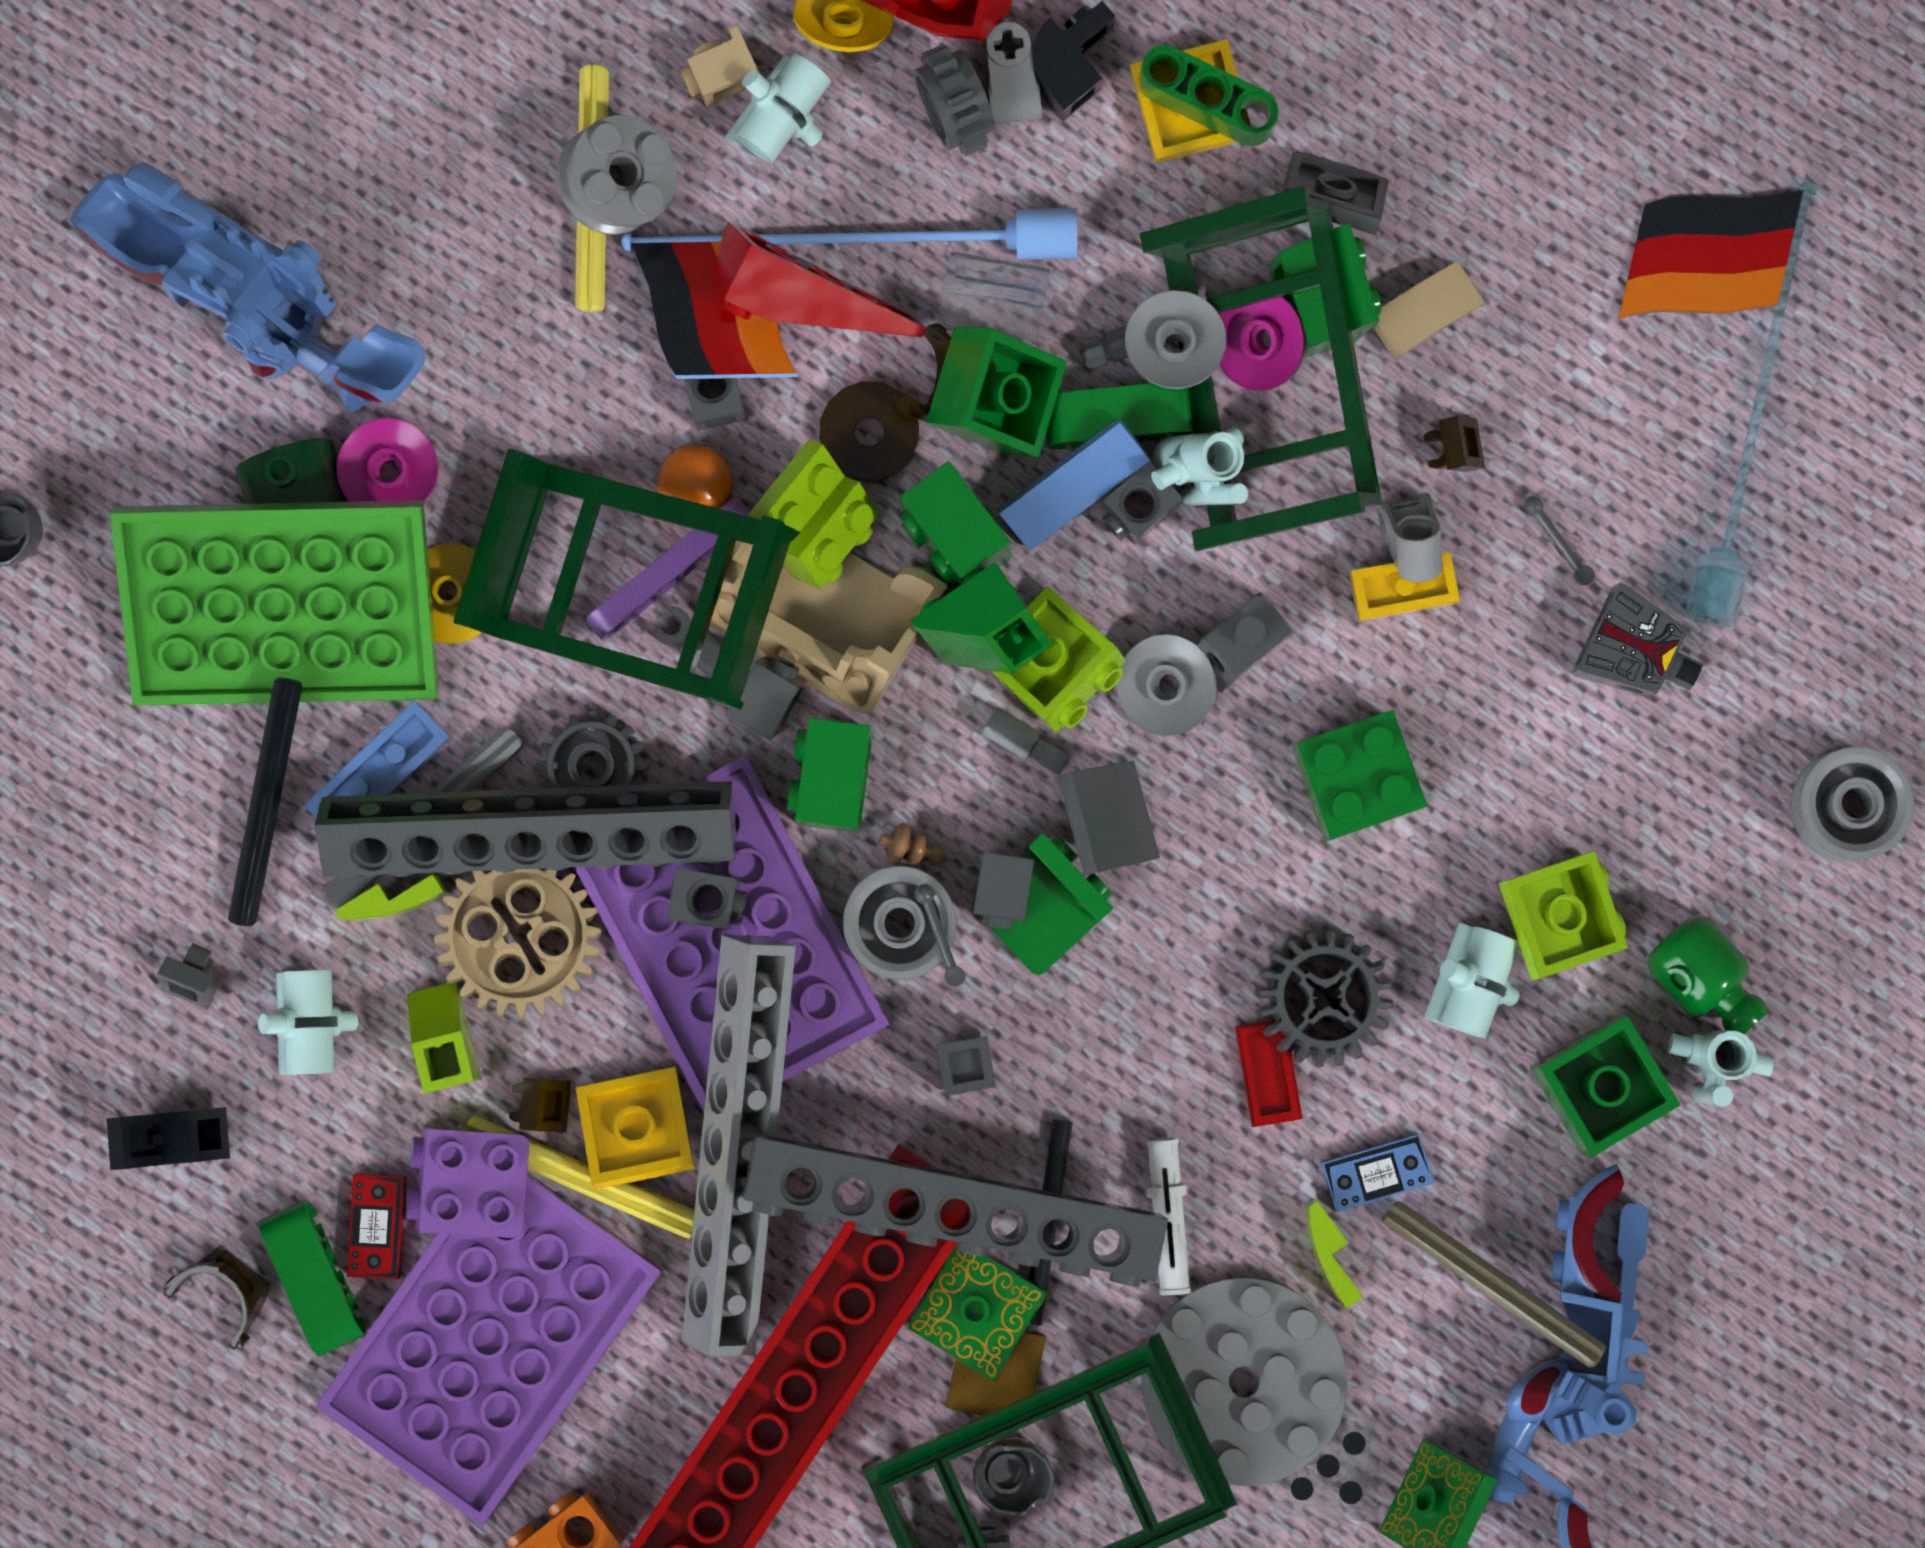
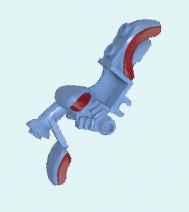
M146 162L132 166L124 177L115 173L108 174L100 179L71 215L70 221L73 226L96 249L131 274L147 282L163 285L168 297L177 305L183 308L190 300L227 319L225 322L226 330L222 333L224 339L232 347L244 353L251 371L262 379L277 378L286 374L300 363L317 375V378L326 385L330 384L336 388L344 407L353 413L372 402H393L424 365L426 359L425 350L419 342L409 336L395 333L382 326H375L370 329L362 340L354 336L337 352L321 342L317 337L321 330L322 317L327 318L338 303L335 299L330 298L331 294L329 291L323 290L325 288L324 280L319 275V267L317 266L322 260L319 253L310 245L300 240H297L293 246L287 245L284 250L246 230L209 205L184 192L181 182ZM170 212H173V213L179 215L180 217L175 216V215L171 214Z
M1617 1163L1601 1170L1590 1178L1574 1197L1570 1196V1200L1559 1199L1556 1230L1566 1231L1565 1252L1554 1251L1551 1281L1562 1283L1560 1301L1564 1304L1568 1318L1604 1343L1607 1347L1606 1353L1597 1366L1589 1368L1566 1351H1563L1556 1360L1545 1361L1522 1375L1514 1383L1508 1394L1506 1415L1496 1435L1488 1465L1481 1470L1497 1479V1483L1488 1500L1514 1503L1515 1494H1529L1527 1484L1521 1480L1522 1472H1525L1558 1496L1560 1500L1557 1511V1526L1561 1548L1594 1547L1588 1533L1586 1508L1572 1498L1574 1490L1527 1457L1539 1424L1543 1419L1561 1445L1605 1432L1610 1434L1624 1433L1632 1424L1636 1423L1637 1409L1634 1408L1624 1393L1620 1392V1384L1640 1385L1646 1380V1375L1642 1371H1631L1627 1368L1628 1356L1631 1353L1647 1354L1649 1351L1648 1346L1644 1342L1632 1338L1640 1318V1311L1633 1310L1638 1262L1646 1254L1649 1211L1644 1205L1628 1203L1621 1208L1617 1255L1623 1261L1620 1289L1600 1268L1593 1248V1230L1597 1218L1606 1205L1621 1193L1624 1186V1180Z

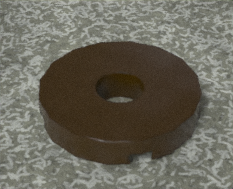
M861 381L841 389L828 401L820 418L819 439L844 476L857 481L878 483L896 476L911 462L918 446L919 422L918 419L904 416L895 409L893 398L896 393L900 392L899 390L882 382ZM864 419L879 421L884 428L882 439L872 446L860 443L855 437V428L858 423Z

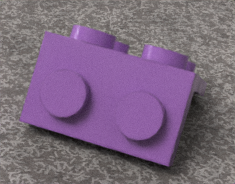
M422 1126L421 1137L412 1138L410 1168H419L417 1189H408L406 1219L415 1220L414 1229L418 1233L504 1238L518 1237L523 1231L529 1140L521 1134L447 1130L443 1127Z

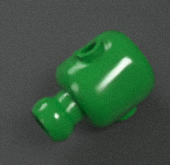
M1692 916L1660 942L1648 956L1647 965L1650 973L1683 1010L1692 1017H1701L1711 1009H1714L1722 1018V1026L1725 1031H1738L1745 1034L1768 1014L1765 1002L1759 996L1749 994L1740 985L1749 974V965L1746 958L1724 933L1706 917Z

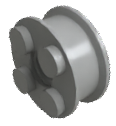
M614 115L594 122L588 128L577 133L566 144L558 162L557 183L564 204L580 223L599 233L619 235L638 229L657 218L666 210L675 194L677 166L668 142L653 126L632 116ZM610 165H614L621 170L624 176V186L616 184L610 176Z
M1865 747L1843 748L1818 757L1801 772L1793 787L1791 796L1792 819L1800 837L1815 852L1837 861L1869 859L1891 850L1905 836L1914 813L1913 790L1905 772L1889 756ZM1848 790L1857 793L1863 802L1862 812L1857 818L1848 816L1842 808V798Z
M888 867L870 874L852 891L844 910L843 931L851 953L867 970L884 978L906 980L922 976L942 962L943 958L924 906L914 896L917 886L928 884L933 888L935 895L932 901L950 948L956 932V916L948 893L929 874L911 867ZM905 909L914 916L915 926L910 935L904 938H895L888 934L885 928V920L891 911Z

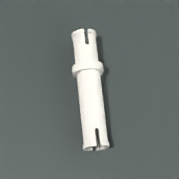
M1162 1138L1147 1140L1151 1186L1146 1187L1147 1198H1152L1153 1212L1161 1213L1168 1219V1222L1172 1223L1175 1264L1172 1265L1170 1263L1168 1229L1166 1228L1158 1267L1159 1295L1191 1293V1286H1189L1187 1238L1183 1208V1196L1187 1195V1184L1181 1183L1178 1154L1179 1139ZM1163 1168L1167 1169L1170 1211L1166 1210Z

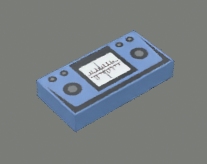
M1418 1133L1320 1162L1335 1212L1434 1184L1421 1137Z

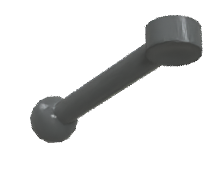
M1537 496L1528 497L1524 502L1525 512L1536 517L1574 570L1573 578L1575 582L1579 585L1590 584L1594 579L1593 569L1580 563L1543 511L1542 500Z
M921 884L915 889L914 896L924 906L947 969L944 974L945 981L950 986H960L965 981V972L962 968L956 966L932 901L935 895L934 890L928 884Z

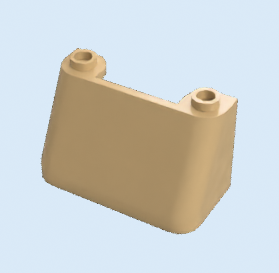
M738 541L735 543L710 622L713 628L724 635L753 545ZM850 552L841 562L843 564V571L839 578L829 584H824L821 589L793 578L783 565L756 654L769 659L773 655H777L792 662L800 669L797 675L806 679L808 685L853 711L864 714L871 713L885 694L920 635L910 620L920 614L922 608L928 602L935 598L943 597L948 585L937 579L931 571L923 567H904L893 578Z

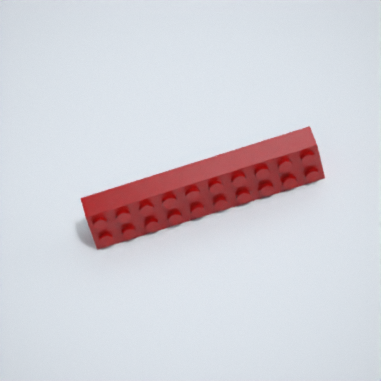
M900 1142L889 1157L890 1160L939 1169ZM906 1188L895 1191L889 1199V1210L897 1215L910 1213L917 1203L916 1193ZM961 1199L947 1201L940 1211L941 1221L947 1225L961 1223L968 1211L966 1202ZM846 1221L629 1548H755L958 1242L938 1239L935 1247L906 1241L907 1232L887 1228L885 1236L869 1235L855 1231L856 1222Z

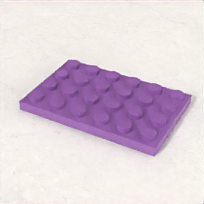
M746 755L695 781H732L737 829L735 861H722L712 865L699 862L670 863L661 867H654L648 864L619 865L610 869H603L597 866L574 867L703 1111L705 1109L721 935L769 936L796 946L782 1082L890 1025ZM675 826V827L681 828V829H687V828H689V827H686V826ZM624 828V829L630 830V831H636V830H637V829H634V828ZM676 868L739 879V890L747 891L742 922L733 920L732 930L730 931L667 919ZM715 886L703 887L695 898V905L703 915L715 914L723 903L722 893Z
M527 1174L522 1233L515 1238L437 1234L315 1408L477 1524L483 1526L663 1269Z

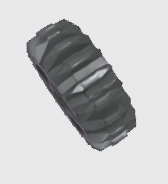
M1327 929L1323 932L1321 945H1318L1316 935L1312 930L1303 933L1304 949L1291 937L1284 941L1285 949L1290 957L1287 958L1283 953L1274 950L1269 954V958L1278 967V970L1275 971L1264 967L1258 973L1262 979L1272 982L1270 988L1258 987L1254 990L1255 997L1269 998L1270 1006L1256 1009V1016L1263 1018L1272 1014L1275 1023L1266 1026L1263 1029V1033L1266 1037L1274 1035L1279 1031L1283 1033L1284 1037L1276 1045V1049L1279 1052L1286 1051L1292 1043L1296 1044L1297 1047L1293 1054V1061L1297 1063H1302L1305 1060L1309 1050L1312 1051L1313 1067L1317 1068L1324 1066L1326 1052H1329L1330 1059L1335 1067L1344 1065L1345 1056L1343 1048L1347 1050L1353 1059H1359L1363 1056L1362 1048L1358 1042L1359 1039L1371 1047L1379 1042L1377 1036L1369 1030V1027L1386 1029L1389 1025L1388 1020L1376 1015L1377 1009L1386 1010L1393 1008L1392 1000L1378 999V991L1392 987L1391 980L1383 979L1376 982L1373 976L1374 973L1384 968V963L1382 960L1373 962L1368 966L1364 963L1363 960L1371 952V947L1367 944L1361 946L1354 954L1350 952L1354 943V936L1351 934L1344 935L1339 945L1335 946L1334 930ZM1310 957H1329L1343 963L1327 979H1320L1311 972L1306 973L1298 966L1299 963ZM1354 975L1360 983L1363 995L1362 1010L1359 1018L1354 1015L1355 1011L1349 1006L1345 997L1346 988ZM1288 978L1294 983L1293 987L1297 989L1302 998V1007L1293 1022L1287 1014L1284 1003V990ZM1336 984L1331 990L1334 997L1330 998V1000H1335L1334 1006L1332 1008L1327 1006L1312 1012L1316 1007L1313 1000L1318 998L1312 996L1314 988L1322 990ZM1322 1017L1332 1020L1337 1025L1341 1024L1349 1031L1334 1041L1317 1040L1304 1034L1311 1025H1314Z

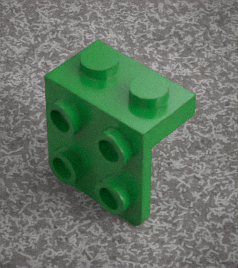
M1044 833L1019 857L1034 860L1024 922L1014 921L1012 930L989 927L1027 969L1035 975L1045 973L1114 908L1107 901L1113 893L1096 874H1090L1085 878L1072 864L1078 858V855L1058 834L1050 840ZM975 899L973 900V903H972L973 910H974V905H975Z

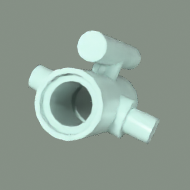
M793 53L791 57L784 55L767 79L756 70L750 71L744 77L742 85L752 93V100L729 130L726 137L742 148L744 146L757 157L771 164L791 137L793 139L801 138L811 147L816 145L821 140L823 132L813 123L814 118L809 112L830 85V78L811 61L796 53Z
M1233 426L1224 432L1214 431L1212 433L1175 435L1163 438L1153 451L1152 462L1157 470L1152 472L1151 476L1155 486L1163 490L1172 484L1194 483L1195 486H1186L1181 492L1182 502L1187 506L1244 503L1248 498L1246 486L1240 483L1224 484L1223 482L1233 479L1243 466L1244 452L1242 444L1244 443V438L1237 427Z
M1458 923L1445 961L1440 967V974L1424 1018L1486 1040L1497 1007L1501 1004L1513 1006L1519 1000V990L1511 986L1508 980L1520 947L1518 941L1488 929Z
M332 970L276 973L277 1011L276 1013L261 1014L258 1019V1028L261 1034H276L278 1036L279 1075L334 1073L333 1037L339 1036L343 1031H355L358 1027L357 1013L355 1011H341L338 1007L333 1006Z
M1704 1031L1699 1034L1693 1033L1691 1037L1672 1033L1668 1044V1053L1686 1057L1690 1067L1698 1075L1705 1077L1704 1084L1697 1085L1692 1092L1693 1099L1703 1105L1720 1107L1730 1105L1733 1100V1093L1730 1088L1725 1086L1726 1080H1738L1743 1077H1749L1751 1073L1770 1077L1774 1067V1057L1756 1053L1753 1042L1746 1035L1738 1031ZM1720 1044L1726 1050V1060L1721 1067L1715 1058L1717 1047Z

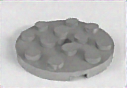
M1234 1277L1212 1282L1196 1288L1178 1300L1165 1313L1154 1329L1152 1335L1158 1332L1161 1333L1229 1485H1264L1289 1477L1311 1463L1324 1450L1335 1434L1344 1412L1347 1397V1370L1343 1351L1337 1336L1321 1312L1292 1289L1276 1282L1252 1277ZM1244 1366L1252 1368L1259 1376L1257 1390L1246 1396L1237 1395L1229 1386L1231 1373L1235 1369ZM1147 1373L1142 1374L1143 1402L1154 1432L1170 1454L1190 1469Z

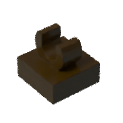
M1462 416L1439 420L1440 430H1431L1424 434V442L1441 441L1444 448V453L1439 459L1428 461L1430 468L1470 472L1485 468L1477 419Z
M524 1078L523 1083L512 1085V1092L522 1093L521 1111L510 1112L509 1118L514 1122H519L520 1130L567 1132L571 1081Z

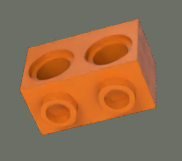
M571 1490L547 1509L552 1518L537 1529L529 1522L507 1539L506 1543L510 1548H618L625 1540V1537L589 1490H586L579 1497H576ZM575 1516H583L590 1520L594 1527L593 1538L588 1541L574 1539L568 1531L569 1519Z

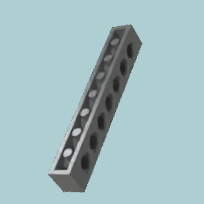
M732 781L322 797L315 821L323 877L341 876L347 879L359 878L363 875L392 874L405 877L414 873L437 872L456 875L466 871L489 870L507 873L517 869L540 868L559 871L568 867L591 866L610 869L619 865L642 864L661 867L670 863L694 862L712 865L722 861H735L737 836ZM675 826H686V827H689V828H687V829H681V828H677V827H675ZM624 828H634V829H637V830H636V831H630V830H626V829H624ZM573 830H583L585 831V833H579ZM522 832H531L534 835H528ZM471 834H479V835H482L483 837H477V836H474V835H471ZM420 836H427V837H430V838H432V839H426V838H423V837H420Z
M755 1133L743 1189L744 1200L753 1202L751 1210L759 1213L782 1216L784 1208L804 1212L803 1220L814 1224L834 1226L835 1218L856 1222L854 1230L861 1233L885 1236L886 1229L888 1228L907 1232L906 1241L933 1247L937 1245L938 1239L958 1242L957 1251L987 1257L989 1249L1009 1252L1008 1261L1038 1267L1039 1260L1045 1259L1060 1262L1058 1270L1064 1273L1089 1277L1090 1269L1110 1272L1109 1280L1112 1282L1140 1287L1141 1279L1156 1281L1168 1219L1161 1213ZM797 1168L808 1169L815 1176L812 1189L802 1195L793 1194L785 1187L788 1174ZM850 1178L859 1179L866 1186L864 1198L854 1205L843 1204L837 1198L838 1187L843 1181ZM903 1188L914 1191L917 1196V1203L910 1213L897 1215L889 1210V1199L895 1191ZM951 1199L965 1201L968 1208L965 1219L956 1225H947L940 1218L942 1206ZM1003 1209L1016 1211L1018 1224L1013 1232L1007 1235H998L992 1231V1219L998 1211ZM1055 1219L1067 1221L1069 1226L1067 1238L1058 1245L1046 1244L1043 1240V1230L1046 1224ZM1106 1229L1116 1230L1119 1235V1244L1116 1250L1108 1255L1097 1254L1094 1250L1096 1236Z

